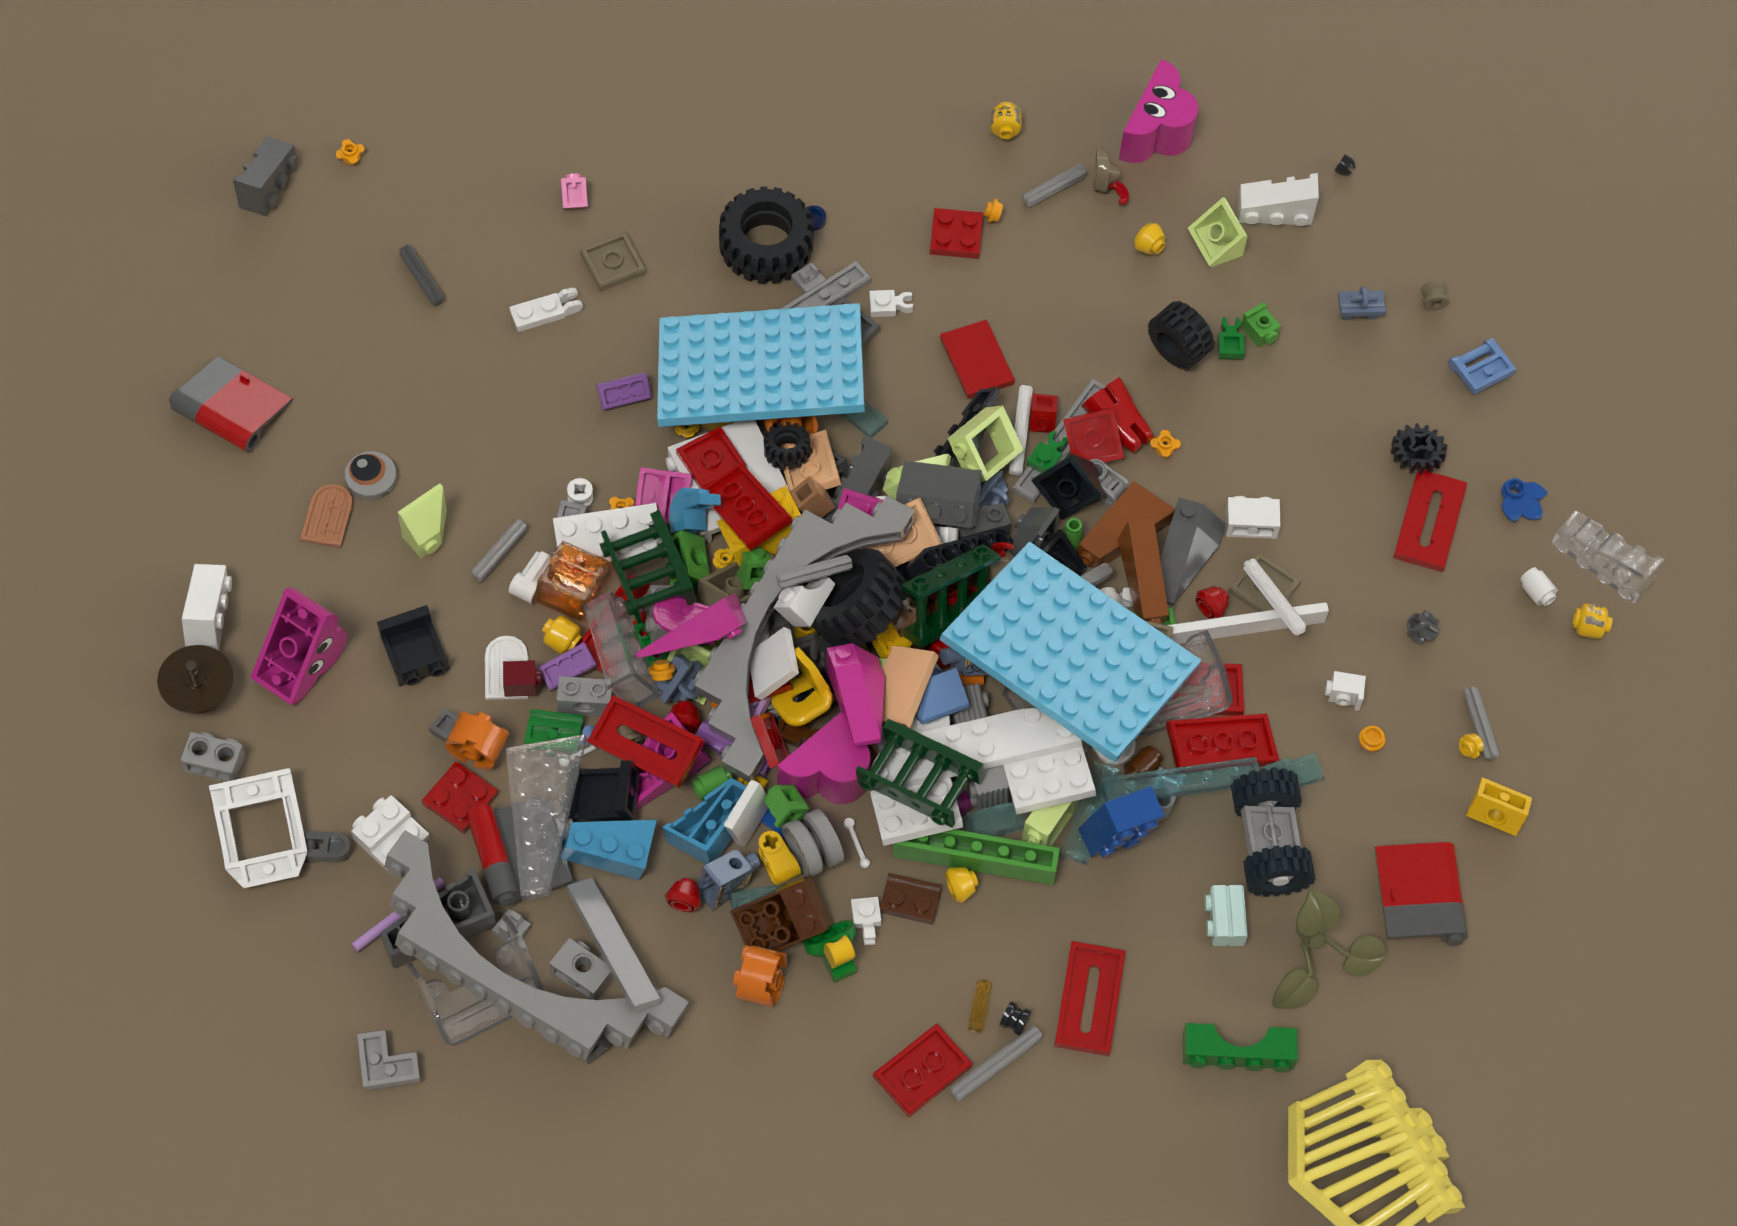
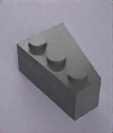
M266 136L253 153V157L256 158L252 163H245L243 170L246 171L241 177L236 175L233 183L239 208L267 217L270 209H273L277 204L280 190L286 187L290 171L296 168L298 156H296L294 145Z

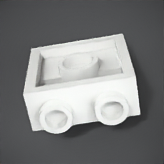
M392 795L387 799L382 797L377 800L372 807L373 812L367 817L364 815L358 817L353 823V830L351 831L353 840L387 871L388 869L384 867L386 856L405 830L424 842L430 839V834L411 817L410 812Z

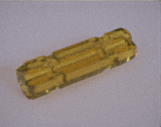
M979 979L977 981L971 1017L968 1024L970 1032L981 1033L983 1031V1019H985L992 985L988 980Z

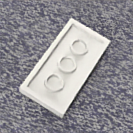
M656 503L553 518L559 560L562 553H566L593 566L612 563L610 557L604 558L599 543L604 542L601 531L606 530L610 542L649 528L648 525L653 524L650 513L657 511ZM651 538L618 550L615 554L618 561L657 547L660 541L659 539L654 540ZM560 564V569H561V567H564V568L570 570V568H568V567H566V566Z

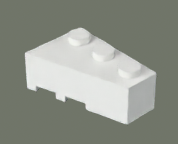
M1318 173L1310 174V178L1295 180L1294 176L1287 177V182L1272 184V180L1241 184L1237 198L1238 221L1247 224L1312 225L1319 199Z
M194 564L182 615L185 647L205 645L220 651L224 614L228 607L227 592H231L232 577L227 576L226 565Z

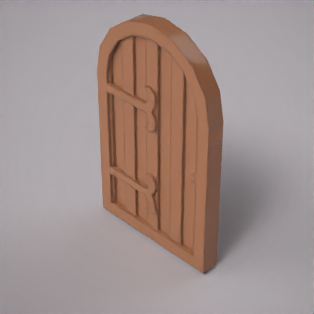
M328 484L320 487L314 493L310 501L300 541L338 548L342 547L353 506L351 494L345 487L337 484Z

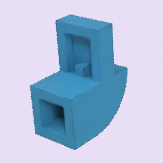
M679 489L675 493L670 505V533L676 534L681 530L692 534L706 531L705 510L721 505L720 495L710 494L709 490Z

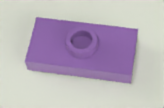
M646 372L596 384L602 410L652 398Z
M583 642L539 666L538 670H541V676L550 692L558 689L559 676L579 677L596 668L597 665Z

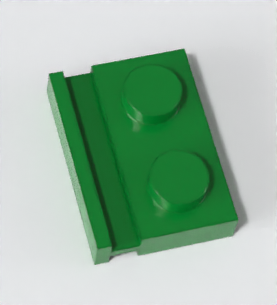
M530 709L524 748L578 754L584 722L583 715Z

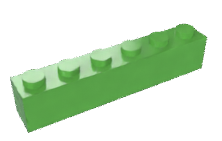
M954 829L894 843L892 857L946 867H966L969 871L973 870L980 873L1053 885L1060 848Z

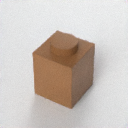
M810 476L790 491L794 502L802 512L807 510L823 518L835 508L827 490Z

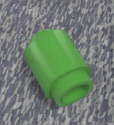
M719 765L696 776V780L692 781V787L698 799L702 801L706 795L728 779H733L728 770L723 769Z

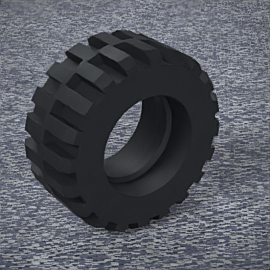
M767 186L760 187L759 190L751 188L746 190L744 195L742 193L736 195L734 202L729 201L725 206V211L721 213L719 249L724 257L725 264L728 267H732V272L740 276L742 274L744 279L751 282L754 279L762 284H765V281L778 283L782 278L785 280L790 279L793 272L802 269L804 264H807L811 258L814 236L812 214L808 208H805V203L800 198L795 199L793 193L789 191L784 193L781 188L774 187V190L767 189ZM771 225L782 229L788 236L777 244L760 245L750 241L745 236V233L757 226Z
M870 548L856 549L850 554H844L851 558L853 568L846 572L827 576L835 583V586L811 626L833 647L851 643L862 647L865 646L866 642H872L877 638V635L884 633L888 629L887 626L895 621L898 611H901L904 606L903 600H906L907 592L901 586V584L906 582L904 576L880 551Z

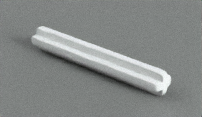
M1021 385L1019 387L1014 430L1024 450L1010 461V475L1020 476L1023 472L1033 391L1031 386Z
M1256 559L1246 560L1243 567L1245 572L1291 632L1296 636L1303 634L1306 631V624Z

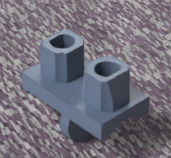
M1360 287V291L1338 293L1340 315L1343 320H1352L1355 316L1377 319L1378 316L1386 315L1383 290L1368 291L1367 287Z
M1001 469L987 481L981 482L978 509L1003 502L1004 506L1009 503L1010 500L1006 494L1009 489L1007 483L1002 478L1003 471Z
M683 655L675 656L670 664L675 665V676L669 680L657 681L656 683L663 693L659 699L664 704H667L669 701H687L688 698L696 700L700 696L696 692L694 679L704 665L699 660L690 661Z

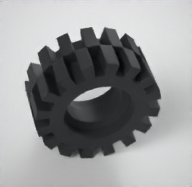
M786 422V426L777 423V428L771 426L769 428L770 432L766 431L763 439L764 455L768 463L772 462L774 468L780 465V470H784L785 466H789V470H793V465L799 468L801 467V462L805 464L808 461L807 457L810 458V438L808 431H805V427L801 426L799 428V424L795 422L793 426H790V422ZM792 443L796 445L795 447L789 449H783L778 447L781 444Z

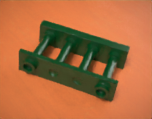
M660 510L650 513L653 524L648 525L649 528L610 542L606 530L601 531L604 541L599 543L604 558L610 557L627 598L626 601H623L629 616L634 615L637 624L643 623L639 612L640 609L674 596H683L687 606L697 602L693 585ZM651 538L654 540L659 539L660 543L657 544V547L618 561L615 554L616 551ZM659 557L662 559L667 557L668 562L665 563L664 567L626 580L623 573L624 570ZM668 576L676 578L677 582H674L673 586L636 600L631 592L635 588Z
M983 544L901 584L902 589L913 596L916 601V622L903 628V637L919 648L940 639L942 633L987 587V566L999 561L1000 555ZM977 572V591L967 596V576ZM957 582V601L954 605L947 606V586ZM936 592L937 611L927 616L926 596Z
M887 719L883 726L884 738L887 743L869 771L860 766L856 768L857 782L865 790H875L930 817L938 825L943 826L945 824L953 828L955 825L954 811L950 809L967 782L981 783L985 776L983 763L893 720ZM901 747L908 750L910 755L894 781L891 782L879 776L895 749ZM924 758L933 762L934 766L918 792L914 793L904 788L903 785L918 761ZM948 769L956 773L958 777L939 805L927 799V796L942 772Z

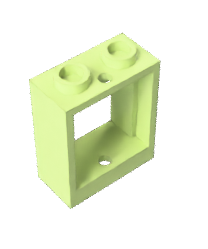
M1003 406L985 407L948 438L961 468L982 470L981 482L990 479L1024 450ZM984 428H987L999 454L984 465L972 438Z
M1079 800L1032 811L1024 823L1021 841L1052 846L1078 809Z

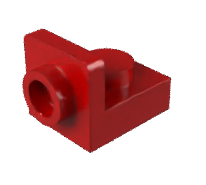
M1032 394L1030 431L1050 433L1055 430L1058 396Z

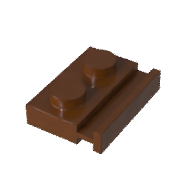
M888 873L880 905V913L933 925L942 885Z

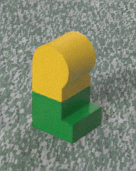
M846 935L835 943H826L824 945L822 960L834 983L857 973V968L854 964L855 952Z

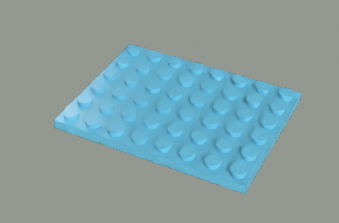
M860 303L659 318L658 427L865 412Z
M1031 542L1025 545L940 637V641L1114 763L1198 668L1201 659Z

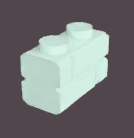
M1211 886L1209 894L1204 896V910L1210 911V920L1206 921L1207 937L1212 938L1213 946L1245 945L1248 936L1244 886Z

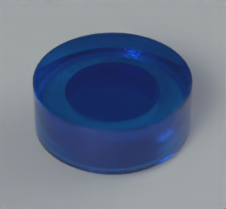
M815 205L806 207L812 214L814 231L822 229L826 224V212L824 209Z

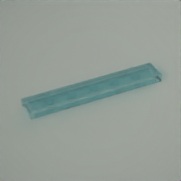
M1256 757L1103 777L1100 784L1105 802L1152 786L1157 799L1231 789V783L1236 778L1240 779V775H1249L1250 771L1255 770V772H1258L1260 769Z

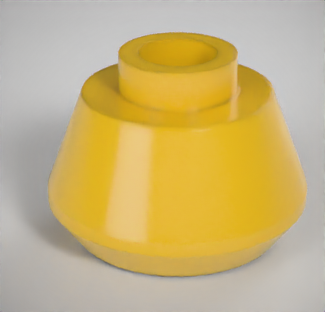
M1149 223L1138 232L1134 239V246L1137 251L1153 255L1159 254L1165 248L1166 237L1159 224Z
M950 867L945 873L948 889L956 902L963 903L975 893V886H978V880L973 870L968 871L966 867Z

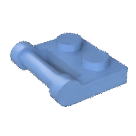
M1492 338L1485 340L1483 345L1459 357L1454 356L1448 360L1451 370L1459 375L1473 395L1514 375L1516 372L1515 366ZM1485 354L1492 355L1468 368L1465 366Z

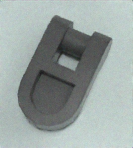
M304 832L307 855L304 862H340L350 855L351 844L348 837L344 834L336 832ZM317 844H323L322 849H315Z

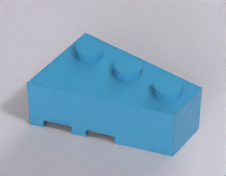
M732 778L728 779L706 795L704 801L693 809L688 808L678 820L672 824L667 823L662 827L667 843L704 864L719 858L733 839L724 827V823L747 786Z
M657 820L572 822L565 837L560 859L639 880L646 867Z

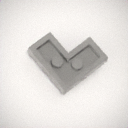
M385 1030L357 1034L364 1091L420 1082L416 1052L389 1056Z

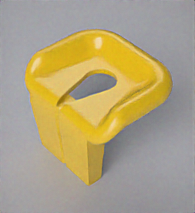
M797 647L794 650L801 674L790 681L792 690L772 696L771 699L774 710L791 726H802L827 712L833 701L832 692L819 670L805 653ZM811 688L815 690L805 700L798 703L793 701L796 695Z

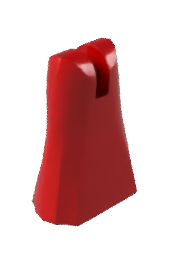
M1117 377L1106 385L1105 388L1094 393L1081 406L1088 413L1113 408L1121 443L1132 453L1141 448V443L1145 445L1154 438L1150 427L1136 408L1121 377Z

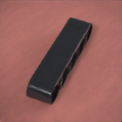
M996 529L923 549L908 563L907 571L912 578H915L984 544L991 549V545L999 542L1013 545V540L1005 530Z

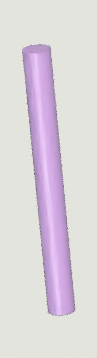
M440 877L434 880L437 892L446 886ZM393 911L352 942L353 948L359 952L381 935L380 932L403 916Z

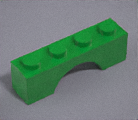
M1186 1023L1183 1030V1064H1190L1193 1068H1204L1207 1065H1211L1225 1070L1233 1069L1234 1067H1246L1250 1071L1273 1068L1276 1072H1288L1290 1069L1294 1070L1298 1060L1297 1028L1269 1027L1261 1041L1246 1047L1235 1046L1226 1042L1218 1034L1214 1024Z

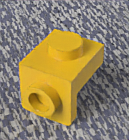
M892 622L887 626L888 629L884 633H880L872 641L880 658H888L893 645L910 648L913 644L905 637L899 636Z

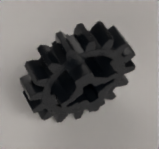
M1418 423L1415 424L1414 428L1405 425L1404 431L1399 429L1397 435L1393 437L1390 451L1391 454H1395L1393 460L1394 462L1401 461V469L1406 466L1409 467V473H1412L1414 469L1418 470L1420 475H1422L1425 469L1432 473L1434 467L1439 469L1441 463L1445 461L1447 444L1443 443L1444 436L1437 437L1438 430L1429 431V425H1425L1423 429L1420 428Z

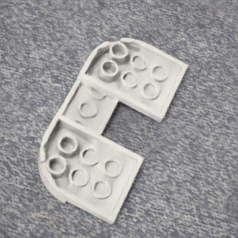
M1037 708L1014 710L920 732V734L983 763L984 769L1003 765L1016 815L1096 796V790L1082 747V740ZM901 747L896 748L879 776L893 782L909 757L910 752ZM924 758L920 759L903 787L917 793L933 768V762ZM948 769L943 771L927 799L940 805L952 787L950 777L958 775ZM875 790L870 791L883 846L963 827L957 800L950 809L954 811L955 825L951 828L945 824L943 826L938 825L930 817Z

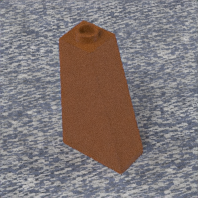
M1133 481L1079 543L1077 553L1088 567L1095 568L1102 563L1109 564L1121 556L1117 539L1128 521L1154 518L1156 533L1171 524L1175 508Z
M1154 518L1128 521L1117 540L1134 612L1145 621L1162 624L1169 613Z

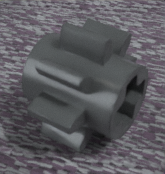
M1426 610L1423 611L1422 615L1415 613L1407 621V629L1409 630L1407 635L1420 645H1422L1424 640L1430 642L1439 633L1437 625L1439 620Z

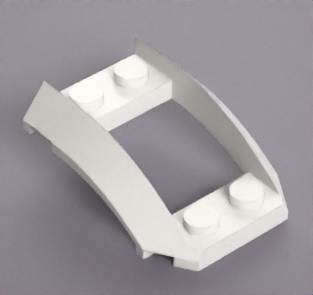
M290 768L209 785L225 870L243 888L298 877L307 855V847ZM282 798L293 849L239 861L229 810Z

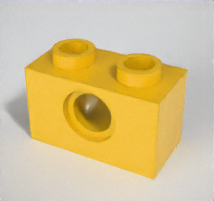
M1482 777L1470 799L1466 816L1517 836L1528 816L1532 797Z

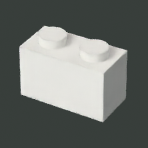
M1228 497L1225 507L1226 537L1277 539L1280 530V499H1272L1270 497Z

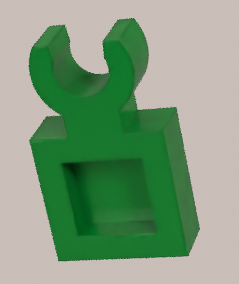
M1226 317L1222 318L1220 326L1222 332L1218 334L1219 359H1244V333H1238L1241 324L1239 318H1236L1234 326H1229L1226 323Z
M1053 430L1048 435L1047 445L1040 441L1027 459L1026 465L1040 473L1052 467L1061 460L1062 453L1060 451L1065 449L1067 438L1064 437L1061 442H1055L1056 432Z

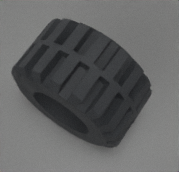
M1181 301L1171 302L1148 323V334L1155 348L1169 363L1177 368L1191 369L1214 348V336L1204 318L1194 308Z

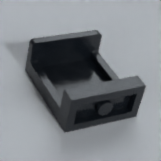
M427 605L377 622L380 638L399 687L414 685L421 679L430 676L437 677L450 670L448 657L443 651Z
M631 760L621 761L620 768L582 769L577 763H572L570 765V772L566 776L567 792L566 797L562 801L563 812L573 822L634 820L641 771Z

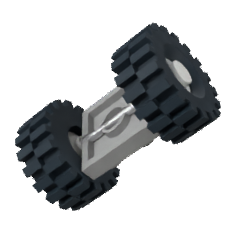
M1263 768L1258 772H1255V770L1250 771L1249 775H1240V779L1236 778L1231 783V791L1236 815L1242 817L1248 856L1243 862L1247 889L1256 896L1263 894V897H1269L1270 895L1276 897L1280 896V894H1285L1286 896L1291 895V892H1301V888H1309V884L1314 883L1315 874L1311 852L1305 847L1301 848L1295 810L1296 807L1301 806L1302 799L1297 774L1292 770L1287 771L1286 768L1280 770L1277 768H1271V770Z

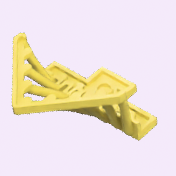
M1366 1060L1345 1074L1347 1080L1302 1101H1296L1288 1107V1182L1293 1189L1335 1226H1378L1414 1201L1417 1202L1418 1208L1395 1226H1414L1424 1217L1428 1223H1432L1444 1214L1458 1213L1465 1208L1462 1202V1195L1458 1188L1451 1183L1447 1176L1448 1170L1442 1162L1450 1157L1446 1151L1445 1141L1435 1132L1432 1126V1119L1425 1110L1408 1107L1404 1092L1395 1084L1391 1077L1392 1071L1390 1067L1382 1060ZM1347 1091H1355L1356 1095L1305 1118V1111ZM1354 1107H1364V1110L1305 1136V1131ZM1360 1123H1373L1371 1126L1305 1154V1149L1317 1142ZM1380 1137L1382 1139L1305 1172V1167L1317 1160L1369 1138ZM1390 1154V1157L1325 1189H1318L1311 1183L1313 1180L1373 1155ZM1398 1169L1400 1172L1398 1175L1341 1207H1338L1330 1200V1198L1388 1170ZM1407 1184L1408 1192L1362 1223L1357 1224L1349 1217L1352 1213L1396 1188Z

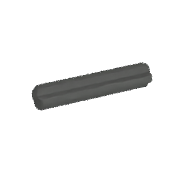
M407 244L399 249L401 258L433 306L442 304L444 302L443 294L412 246Z

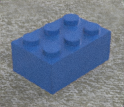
M1152 786L1103 803L1078 830L1091 858L1098 855L1105 858L1116 853V849L1124 846L1125 850L1139 845V840L1147 837L1149 831L1157 828V823L1165 815Z

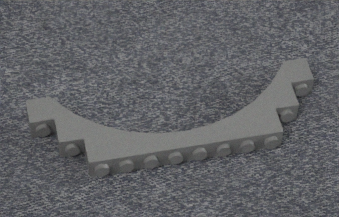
M886 496L883 502L877 503L872 516L845 503L842 510L837 509L831 520L833 524L807 510H804L801 517L798 515L793 520L790 528L792 531L789 536L782 538L777 547L778 553L774 560L769 559L764 567L763 573L765 574L760 582L756 581L753 584L749 593L751 595L746 603L743 602L741 604L746 623L740 626L742 632L729 640L724 636L719 647L715 646L708 657L709 663L706 668L700 669L694 679L697 694L719 705L718 707L714 706L708 715L707 720L709 721L710 731L732 742V745L728 744L721 755L724 769L750 782L756 778L766 762L750 720L748 694L750 667L757 641L770 615L775 610L774 606L779 599L780 592L783 590L777 584L776 575L781 572L833 559L865 546L902 541L915 521L913 509Z
M405 830L388 852L384 867L393 876L403 878L392 893L390 906L393 907L397 914L409 917L397 935L395 945L398 946L399 950L405 955L414 956L421 960L428 969L437 970L444 974L451 983L467 988L476 998L485 999L490 1002L499 1012L509 1014L518 1019L522 1026L529 1029L532 1028L541 1033L547 1041L564 1047L571 1056L580 1057L586 1061L603 1035L613 1045L622 1046L627 1049L643 1024L648 1026L649 1030L654 1034L663 1035L668 1038L684 1014L689 1001L666 987L656 990L660 997L658 1005L633 1012L626 998L591 1000L564 997L533 988L505 974L478 954L458 932L443 908L432 878L428 844Z

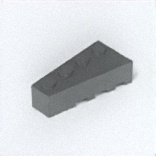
M474 867L467 871L465 876L456 882L453 881L445 887L444 891L438 894L443 908L458 932L465 939L489 930L496 925L494 912ZM403 916L380 932L383 946L393 968L417 959L414 956L405 955L395 945L398 932L409 918L407 916Z

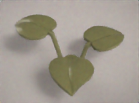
M1309 889L1296 919V933L1302 939L1300 946L1304 952L1307 972L1302 968H1295L1288 972L1276 989L1272 1005L1275 1008H1299L1308 1004L1314 998L1318 984L1311 977L1313 969L1308 947L1319 948L1326 942L1343 956L1347 957L1343 963V969L1348 974L1364 976L1375 971L1383 963L1387 953L1384 944L1376 936L1363 935L1353 941L1349 952L1342 949L1329 939L1323 931L1333 928L1338 923L1340 918L1338 905L1326 894Z

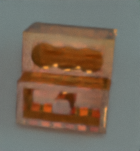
M562 540L551 555L549 565L538 578L534 601L581 622L593 606L607 574L609 561Z

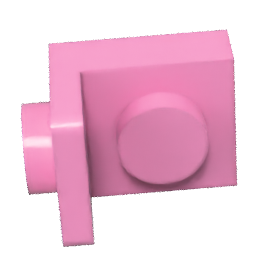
M575 173L565 175L566 178H561L563 209L588 208L586 177H580V174Z

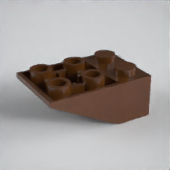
M811 874L730 910L745 945H753L775 951L823 933L833 925Z

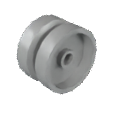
M817 808L804 814L803 823L794 819L782 825V833L786 845L796 858L804 876L811 874L813 877L821 873L823 864L830 868L844 861V854L839 839L828 818L820 809Z

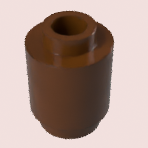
M1150 745L1141 748L1124 764V775L1131 783L1142 785L1159 768L1163 758L1159 751Z

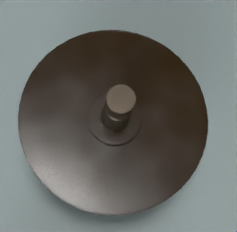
M205 645L186 646L173 652L161 665L157 677L158 690L163 700L173 709L184 713L204 714L215 709L228 696L233 685V670L225 655L217 649Z

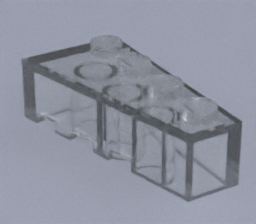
M1574 511L1562 524L1552 541L1560 552L1568 554L1576 560L1579 566L1588 569L1602 583L1608 584L1622 598L1630 600L1634 604L1653 585L1665 559L1659 556L1652 558L1646 555V549L1639 545H1636L1634 548L1626 544L1624 537L1616 532L1606 533L1603 525L1577 511Z
M609 590L583 607L608 689L622 700L640 708L662 694L657 682L652 680V675L648 672L650 665L646 656L637 658L635 653L643 648L626 611L624 599L622 597L618 598Z

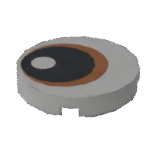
M367 451L356 455L348 462L345 469L347 487L356 497L365 500H377L383 497L382 495L393 490L397 481V472L393 461L385 454L376 451Z

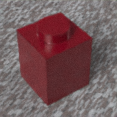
M535 660L503 661L504 696H537V686H542L541 670H536Z

